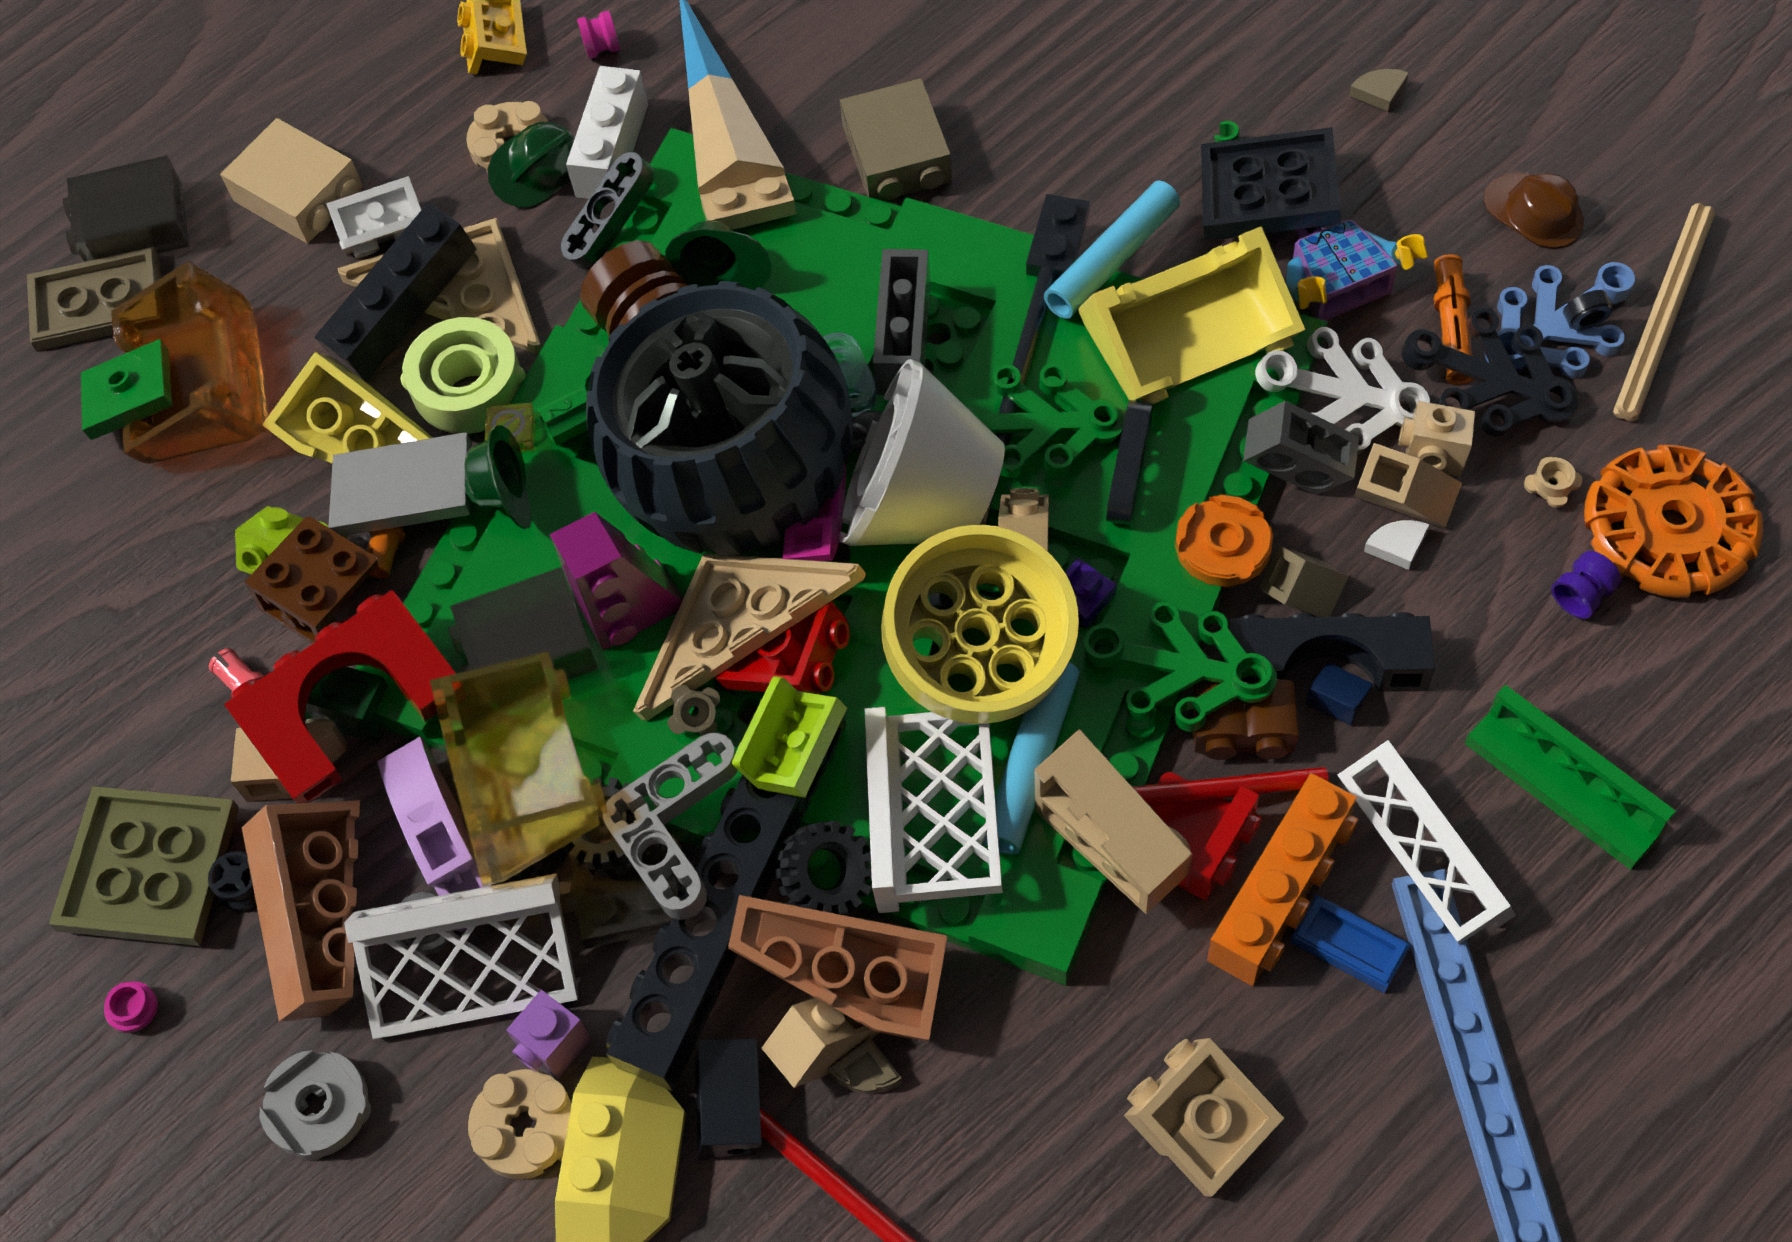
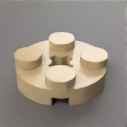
M532 101L505 102L494 106L483 105L474 112V121L467 132V146L473 162L477 166L479 164L484 167L487 172L491 156L504 144V138L515 136L526 127L537 122H548L547 118L541 113L538 104Z
M530 1069L515 1070L507 1074H496L490 1077L485 1082L483 1091L475 1099L469 1114L468 1133L473 1151L496 1174L506 1178L518 1180L531 1179L545 1173L544 1169L552 1166L557 1159L561 1161L563 1157L572 1105L563 1085L544 1072H534ZM528 1111L529 1117L536 1120V1125L534 1128H526L522 1137H516L515 1129L510 1126V1123L521 1112Z

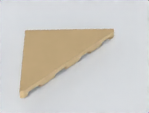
M497 218L463 228L477 250L424 313L443 320L458 317H476L490 321L508 335L513 346L538 355L542 347ZM384 254L337 268L343 283L357 287Z
M704 553L633 712L641 720L648 721L674 704V701L671 699V692L675 687L686 685L690 690L697 689L863 581L866 573L859 564L737 555L722 556Z

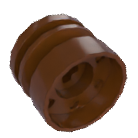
M636 240L617 246L604 254L591 267L582 283L580 299L583 308L596 324L607 332L609 338L620 324L625 325L640 313V307L655 298L659 301L678 293V289L688 286V283L675 272L673 265L652 243Z

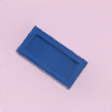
M1315 895L1290 942L1384 994L1411 945L1318 895Z

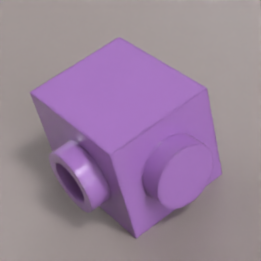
M543 990L537 993L506 1029L516 1044L512 1053L532 1071L537 1072L542 1067L557 1080L592 1040L582 1021Z

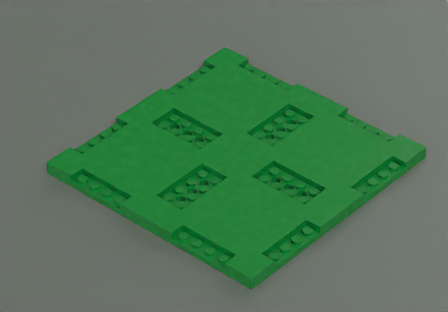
M670 128L650 163L654 169L653 183L617 235L609 251L621 244L638 240L652 243L665 256V249L674 237L687 231L688 228L696 223L706 221L698 189L693 134ZM787 172L784 173L794 198L796 214L732 230L750 236L758 241L767 251L772 264L770 278L761 288L783 299L794 310L807 318L833 351L847 384L852 419L863 411L883 412L889 403L888 400L884 399L885 395H877L873 368L882 249L928 250L931 289L927 338L935 333H943L948 335L950 339L939 345L927 341L925 368L930 369L933 372L932 375L963 405L970 407L977 414H998L1003 396L998 395L993 390V372L1001 365H1012L1037 280L1036 276L1026 275V262L1034 238L1033 234L907 197L902 206H898ZM1116 271L1095 293L1114 286L1117 290L1121 285L1129 282L1133 284L1144 278ZM581 299L565 326L555 325L506 409L519 412L523 408L526 409L522 413L525 418L524 429L515 438L521 449L525 464L526 490L532 517L531 526L527 529L518 527L509 517L504 507L483 508L470 500V515L454 517L403 603L461 679L466 694L425 722L398 685L387 674L368 666L357 665L355 668L383 676L388 684L372 718L379 728L411 740L422 737L427 746L530 785L539 786L541 789L565 798L570 793L576 799L581 795L577 786L585 783L587 788L591 790L594 788L592 779L602 778L604 783L608 785L611 777L619 779L622 786L626 782L631 784L701 737L698 732L690 731L675 734L670 730L668 719L673 715L674 704L648 721L641 720L633 712L677 613L638 632L632 640L625 644L613 645L602 650L577 606L550 534L596 512L620 530L630 543L641 546L651 559H658L662 562L683 598L703 554H717L716 552L705 550L702 554L677 547L665 538L648 531L636 521L618 502L601 475L590 444L588 430L557 446L552 443L546 433L536 409L583 386L584 379L591 372L596 357H601L609 344L607 332L600 328L583 308ZM1048 307L1025 386L1058 412H1075L1059 397L1047 395L1039 387L1041 369L1047 364H1060L1067 371V381L1091 400L1108 399L1114 401L1122 407L1126 414L1129 399L1087 331L1079 311L1077 310L1071 318L1065 319L1054 314ZM1299 313L1305 330L1291 338L1294 346L1284 352L1293 357L1297 369L1313 372L1318 358L1309 353L1307 341L1318 328L1327 327L1328 321ZM1317 337L1318 344L1323 347L1325 339ZM1266 350L1167 389L1169 398L1153 405L1150 432L1131 525L1106 521L1108 499L1121 436L1106 445L1093 443L1073 462L1072 469L1068 474L1056 477L1050 475L1044 468L1045 452L1053 444L1065 445L1077 431L1059 432L1025 464V469L1021 475L1007 478L1000 474L986 525L998 526L1001 494H1010V490L1015 488L1038 489L1039 495H1049L1048 553L1059 563L1064 572L1079 558L1117 584L1115 596L1087 627L1081 623L1078 625L1076 645L1069 662L1078 668L1079 677L1054 751L1080 729L1132 787L1147 785L1174 719L1175 707L1182 699L1184 691L1156 705V713L1151 719L1147 721L1133 720L1126 710V696L1128 692L1136 687H1147L1171 673L1119 662L1110 668L1096 667L1085 656L1084 637L1087 631L1095 625L1111 624L1121 631L1124 642L1177 653L1166 636L1156 634L1150 627L1151 608L1155 604L1165 601L1173 603L1178 608L1180 621L1202 649L1204 642L1201 641L1198 635L1199 618L1206 612L1217 611L1226 587L1209 585L1191 576L1180 563L1175 548L1178 522L1190 506L1197 502L1199 505L1202 502L1209 501V497L1218 495L1240 497L1259 507L1271 474L1243 461L1248 421L1250 418L1284 401L1299 407L1305 392L1286 387L1280 392H1270L1259 385L1255 370L1257 364L1267 354ZM1267 369L1268 375L1272 379L1279 381L1277 372ZM1050 376L1046 378V380L1050 383H1057L1061 381L1058 377ZM1008 377L1001 378L999 381L1007 384ZM1019 406L1018 413H1028ZM503 414L498 425L504 426L515 414ZM517 417L506 427L511 433H514L520 427V418ZM1096 417V419L1101 422H1107L1110 420L1106 417ZM1012 433L1009 445H1017L1029 433ZM850 451L848 463L846 464L845 498L861 451ZM1056 456L1051 458V461L1056 464H1063L1066 462V459ZM1012 457L1004 459V463L1007 465L1019 463L1017 459ZM843 523L841 532L848 534L849 525ZM784 537L782 538L783 542L767 549L761 546L745 550L742 555L738 556L783 559ZM920 544L849 546L851 564H859L866 575L863 581L832 600L848 620L850 638L845 648L837 649L831 664L834 669V682L831 689L827 692L821 691L820 695L837 697L847 707L844 714L847 726L799 828L829 821L840 822V827L849 825L856 829L853 834L854 837L863 836L868 842L862 847L864 853L871 851L865 709L885 707L887 716L931 712L916 702L895 678L885 656L881 629L885 599L891 580L906 556ZM985 583L976 587L979 595L984 599L996 600L1002 596L1000 590L993 584ZM1162 614L1156 619L1161 623H1168L1173 617ZM1015 619L1011 622L1012 629L1021 636H1030L1036 633L1033 624L1026 619ZM1211 624L1205 627L1207 631H1209ZM969 628L962 632L964 640L970 645L981 646L988 642L986 635L979 629ZM920 638L913 643V646L918 653L928 656L932 639ZM1101 647L1096 651L1099 654L1113 652L1110 647ZM1002 664L996 668L999 677L1006 682H1017L1022 679L1019 669L1014 665ZM953 674L947 678L950 687L957 692H968L974 688L971 679L964 674ZM717 676L695 689V691L713 688L718 692L720 703L715 707L716 714L714 720L717 723V729L714 733H719L729 738L737 751L750 725L741 721L740 716L747 708L758 707L765 692L725 689L716 680ZM1139 699L1132 705L1135 708L1144 709L1150 703L1147 700ZM692 706L689 710V713L693 716L699 712L696 706ZM1023 714L1001 722L989 723L995 795ZM979 724L958 726L948 737L963 748H966L979 735ZM921 730L899 732L900 744L913 753L930 738ZM940 744L924 761L941 773L957 756ZM980 749V750L977 752V754L975 755V756H976L977 758H979L980 760H981V749ZM715 752L706 757L708 762L713 763L714 766L719 765L723 761L721 756L719 757ZM900 757L902 766L906 762V760ZM966 764L951 781L969 792L983 776L969 764ZM692 765L687 768L694 782L700 779ZM916 768L902 782V787L915 797H918L933 780ZM737 771L736 775L729 782L665 824L664 827L671 837L700 848L704 837L710 831L715 832L722 818L720 809L725 794L731 787H737L743 774ZM680 778L666 780L659 789V796L666 799L678 796L685 786V781ZM942 788L926 805L942 817H945L961 800ZM762 789L758 796L771 798L777 795L778 792ZM984 793L978 799L983 804H985ZM649 794L643 798L651 811L657 808ZM903 801L904 811L909 805ZM1034 807L1020 852L1013 855L1000 852L1003 893L899 902V911L878 913L874 893L871 889L869 895L860 896L859 899L863 903L857 908L916 930L946 935L947 942L1066 986L1109 879L1037 814ZM969 808L953 825L972 838L986 823V819L972 808ZM918 812L904 827V832L920 842L936 825ZM748 829L743 831L737 838V842L750 843L759 836L760 830ZM945 832L929 850L948 863L964 845ZM982 843L981 845L988 850V847ZM905 846V856H907L912 850ZM824 849L817 850L810 857L807 870L811 882L823 890H829L834 887L841 874V867L837 857ZM972 853L956 870L967 879L990 877L989 864L975 853ZM920 858L906 872L907 885L928 883L939 870L923 858ZM867 861L868 869H871V861ZM868 879L866 885L872 887V879Z

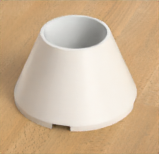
M909 359L901 366L884 396V399L888 400L889 403L879 421L873 420L865 439L866 443L861 449L849 484L842 516L843 523L849 525L848 534L843 532L839 534L840 542L849 546L921 544L935 534L959 526L980 525L999 480L1004 460V443L920 362Z

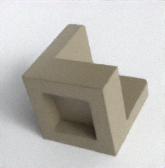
M1279 545L1259 589L1284 605L1318 617H1330L1349 576L1324 561Z

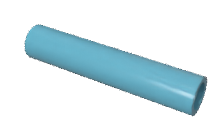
M1155 181L1046 290L1044 300L1049 309L1061 318H1071L1078 308L1180 206V198L1176 190L1164 181Z
M1070 662L1053 690L1040 703L1023 714L995 795L999 852L1013 855L1020 852L1035 807L1034 769L1054 751L1079 677L1078 668ZM986 839L983 842V844L988 847V842Z

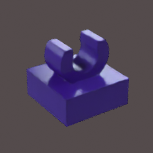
M1077 558L1065 571V574L1071 583L1076 597L1079 623L1087 627L1115 596L1117 584Z

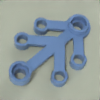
M1619 262L1607 263L1599 269L1594 287L1584 293L1593 290H1604L1607 292L1612 304H1617L1627 299L1635 282L1634 272L1625 264ZM1551 265L1539 267L1535 271L1532 281V288L1537 293L1535 323L1533 326H1536L1542 332L1543 341L1553 340L1593 345L1596 352L1603 356L1618 354L1625 339L1624 332L1615 325L1594 326L1585 330L1571 329L1563 315V309L1567 304L1555 311L1556 293L1562 281L1561 271ZM1547 278L1552 280L1553 283H1545L1541 279ZM1508 287L1501 292L1497 304V309L1502 315L1501 330L1497 334L1506 351L1513 354L1509 355L1516 371L1519 372L1527 364L1523 356L1513 351L1511 339L1518 328H1520V316L1524 313L1528 298L1522 289ZM1514 300L1518 305H1510L1506 301ZM1520 336L1523 344L1527 346L1534 345L1530 337ZM1602 338H1611L1616 343H1607ZM1540 347L1549 367L1558 368L1563 376L1577 379L1585 374L1590 361L1589 355L1585 350L1579 347H1570L1565 351ZM1575 360L1579 362L1580 365L1574 366L1569 364L1567 361Z

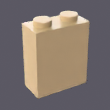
M278 118L220 174L234 202L307 244L320 231H323L332 220L326 203L356 194L363 188L352 159Z

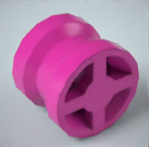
M609 10L600 12L598 18L591 20L586 17L577 19L588 59L597 57L601 51L608 50L612 53L620 51Z

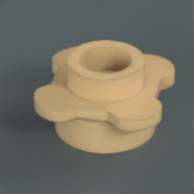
M1545 457L1541 459L1536 473L1525 478L1524 487L1529 493H1537L1546 499L1551 507L1560 508L1566 505L1569 493L1581 487L1582 477L1568 461L1558 457ZM1549 480L1555 481L1557 484L1552 485L1549 483Z

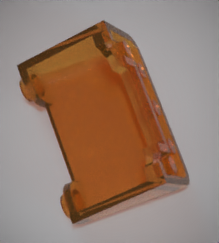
M187 261L111 311L113 338L116 345L122 351L127 353L158 339H161L169 349L172 406L148 416V423L136 420L126 425L123 429L125 455L142 463L152 464L253 440L266 432L267 428L262 424L267 419L268 412L255 315L249 301L241 292L192 262Z

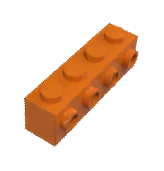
M1310 773L1212 936L1207 958L1208 962L1252 987L1255 985L1263 969L1272 972L1286 944L1280 942L1289 926L1295 930L1298 928L1310 905V901L1305 898L1313 884L1318 887L1323 885L1335 862L1334 859L1330 858L1331 853L1337 843L1343 846L1347 844L1358 824L1359 819L1352 816L1357 800L1356 796Z

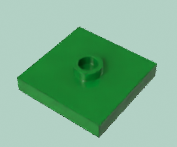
M161 339L81 372L82 431L90 440L104 436L172 406L169 349Z

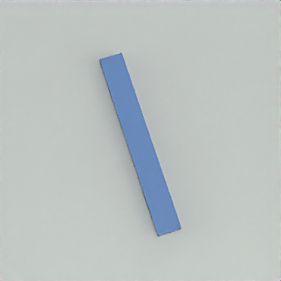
M1444 869L1421 873L1423 877L1445 881L1447 878ZM1410 876L1394 878L1392 889L1409 944H1411L1412 955L1499 1242H1562L1468 942L1465 940L1459 944ZM1431 887L1439 899L1443 901L1444 889ZM1452 895L1449 912L1461 927L1462 923Z

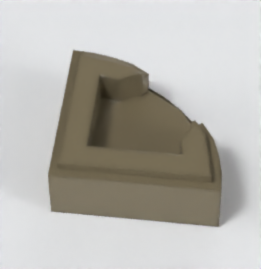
M1379 69L1368 72L1351 85L1349 96L1388 112L1405 87L1409 73L1397 69Z
M871 1038L828 1068L829 1075L838 1084L856 1093L879 1094L895 1089L903 1084L902 1078Z

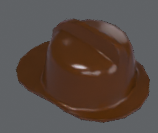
M1519 172L1503 174L1492 180L1484 191L1483 202L1487 211L1498 221L1538 246L1547 248L1566 247L1576 241L1583 231L1584 216L1578 205L1575 187L1560 175L1552 173L1532 175Z

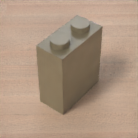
M921 78L839 100L843 130L868 197L881 201L892 200L902 195L924 189H934L940 185L952 182L951 155Z

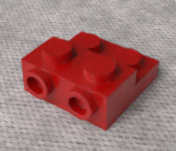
M830 601L718 674L716 680L725 689L766 692L771 679L777 676L784 677L795 689L805 693L820 695L821 691L827 692L831 689L834 682V669L831 664L837 649L845 648L849 642L850 628L847 623L848 620L836 605Z

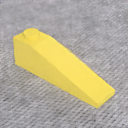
M318 352L312 355L262 424L297 452L333 463V455L433 438L368 383L335 358Z

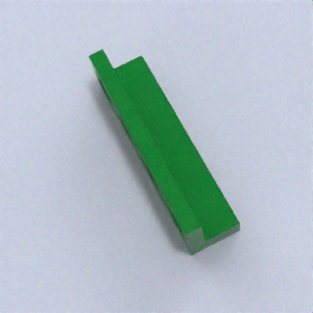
M1506 684L1495 695L1489 713L1467 735L1464 743L1630 870L1633 869L1660 838L1676 810Z

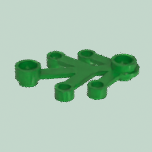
M1056 363L1047 364L1041 369L1039 387L1043 393L1059 397L1075 412H1058L1021 383L1020 371L1015 366L1008 364L1001 365L994 370L993 390L1000 396L1009 397L1028 413L977 414L973 409L966 406L992 433H1029L1017 445L1004 446V459L1012 457L1019 461L1016 465H1007L1003 462L1000 474L1007 478L1021 475L1025 469V464L1059 432L1077 431L1065 445L1053 444L1045 452V470L1052 476H1065L1071 471L1073 462L1093 443L1106 445L1122 435L1126 415L1119 404L1108 399L1091 400L1067 381L1068 374L1066 369ZM1050 376L1058 377L1061 381L1057 383H1050L1046 380V378ZM1008 377L1013 379L1014 382L1003 384L999 380ZM1096 417H1106L1110 420L1107 422L1098 421ZM1060 456L1065 458L1066 462L1056 464L1051 461V458Z
M1165 601L1159 602L1151 608L1150 627L1156 634L1166 636L1177 653L1124 642L1121 631L1111 624L1095 625L1087 631L1084 637L1085 656L1096 667L1110 668L1119 662L1171 673L1147 687H1136L1128 692L1126 696V710L1128 715L1136 721L1151 719L1156 713V705L1202 680L1221 684L1198 698L1186 697L1177 703L1175 707L1176 723L1179 728L1187 732L1201 729L1205 724L1206 715L1236 699L1248 703L1260 702L1268 698L1276 688L1277 673L1272 663L1262 655L1256 653L1246 654L1228 629L1227 618L1217 611L1206 612L1199 618L1198 635L1205 644L1216 645L1226 662L1208 659L1180 621L1178 608L1173 603ZM1162 614L1173 617L1168 623H1161L1156 618ZM1209 624H1217L1222 629L1211 633L1205 627ZM1101 647H1110L1113 652L1108 654L1096 653ZM1248 676H1254L1260 682L1257 684H1246L1242 680ZM1139 699L1147 700L1150 703L1144 709L1135 708L1132 704ZM1192 709L1197 711L1199 716L1194 719H1186L1181 714L1186 710Z

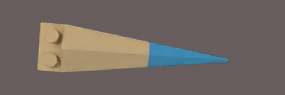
M680 0L698 189L706 221H719L730 227L731 230L795 215V202L784 173V167L687 0Z

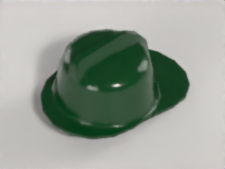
M537 122L520 131L501 145L491 156L487 172L488 183L494 194L504 203L517 208L533 207L545 201L571 181L566 163L575 137L565 127L553 122Z
M707 220L696 223L688 228L687 231L674 237L665 249L666 259L673 265L675 272L686 280L688 286L697 284L699 287L718 285L720 281L738 282L748 289L756 290L758 287H763L770 278L772 264L767 251L762 245L746 234L732 231L730 227L719 221Z
M503 425L494 426L489 433L488 440L472 447L466 454L464 463L466 494L475 504L483 508L504 507L509 517L518 527L527 529L531 526L532 517L526 490L525 464L522 452L516 438L508 428Z

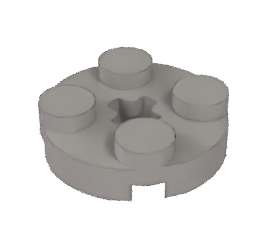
M311 1050L294 1054L273 1070L263 1088L266 1094L263 1099V1109L260 1107V1121L267 1136L285 1152L300 1156L307 1161L318 1160L345 1147L358 1134L362 1125L369 1119L371 1114V1104L368 1101V1087L364 1077L346 1057L338 1053H315ZM314 1093L318 1097L326 1094L327 1100L323 1104L324 1108L316 1115L314 1113H310L307 1116L303 1115L302 1112L308 1107L305 1098L309 1094Z

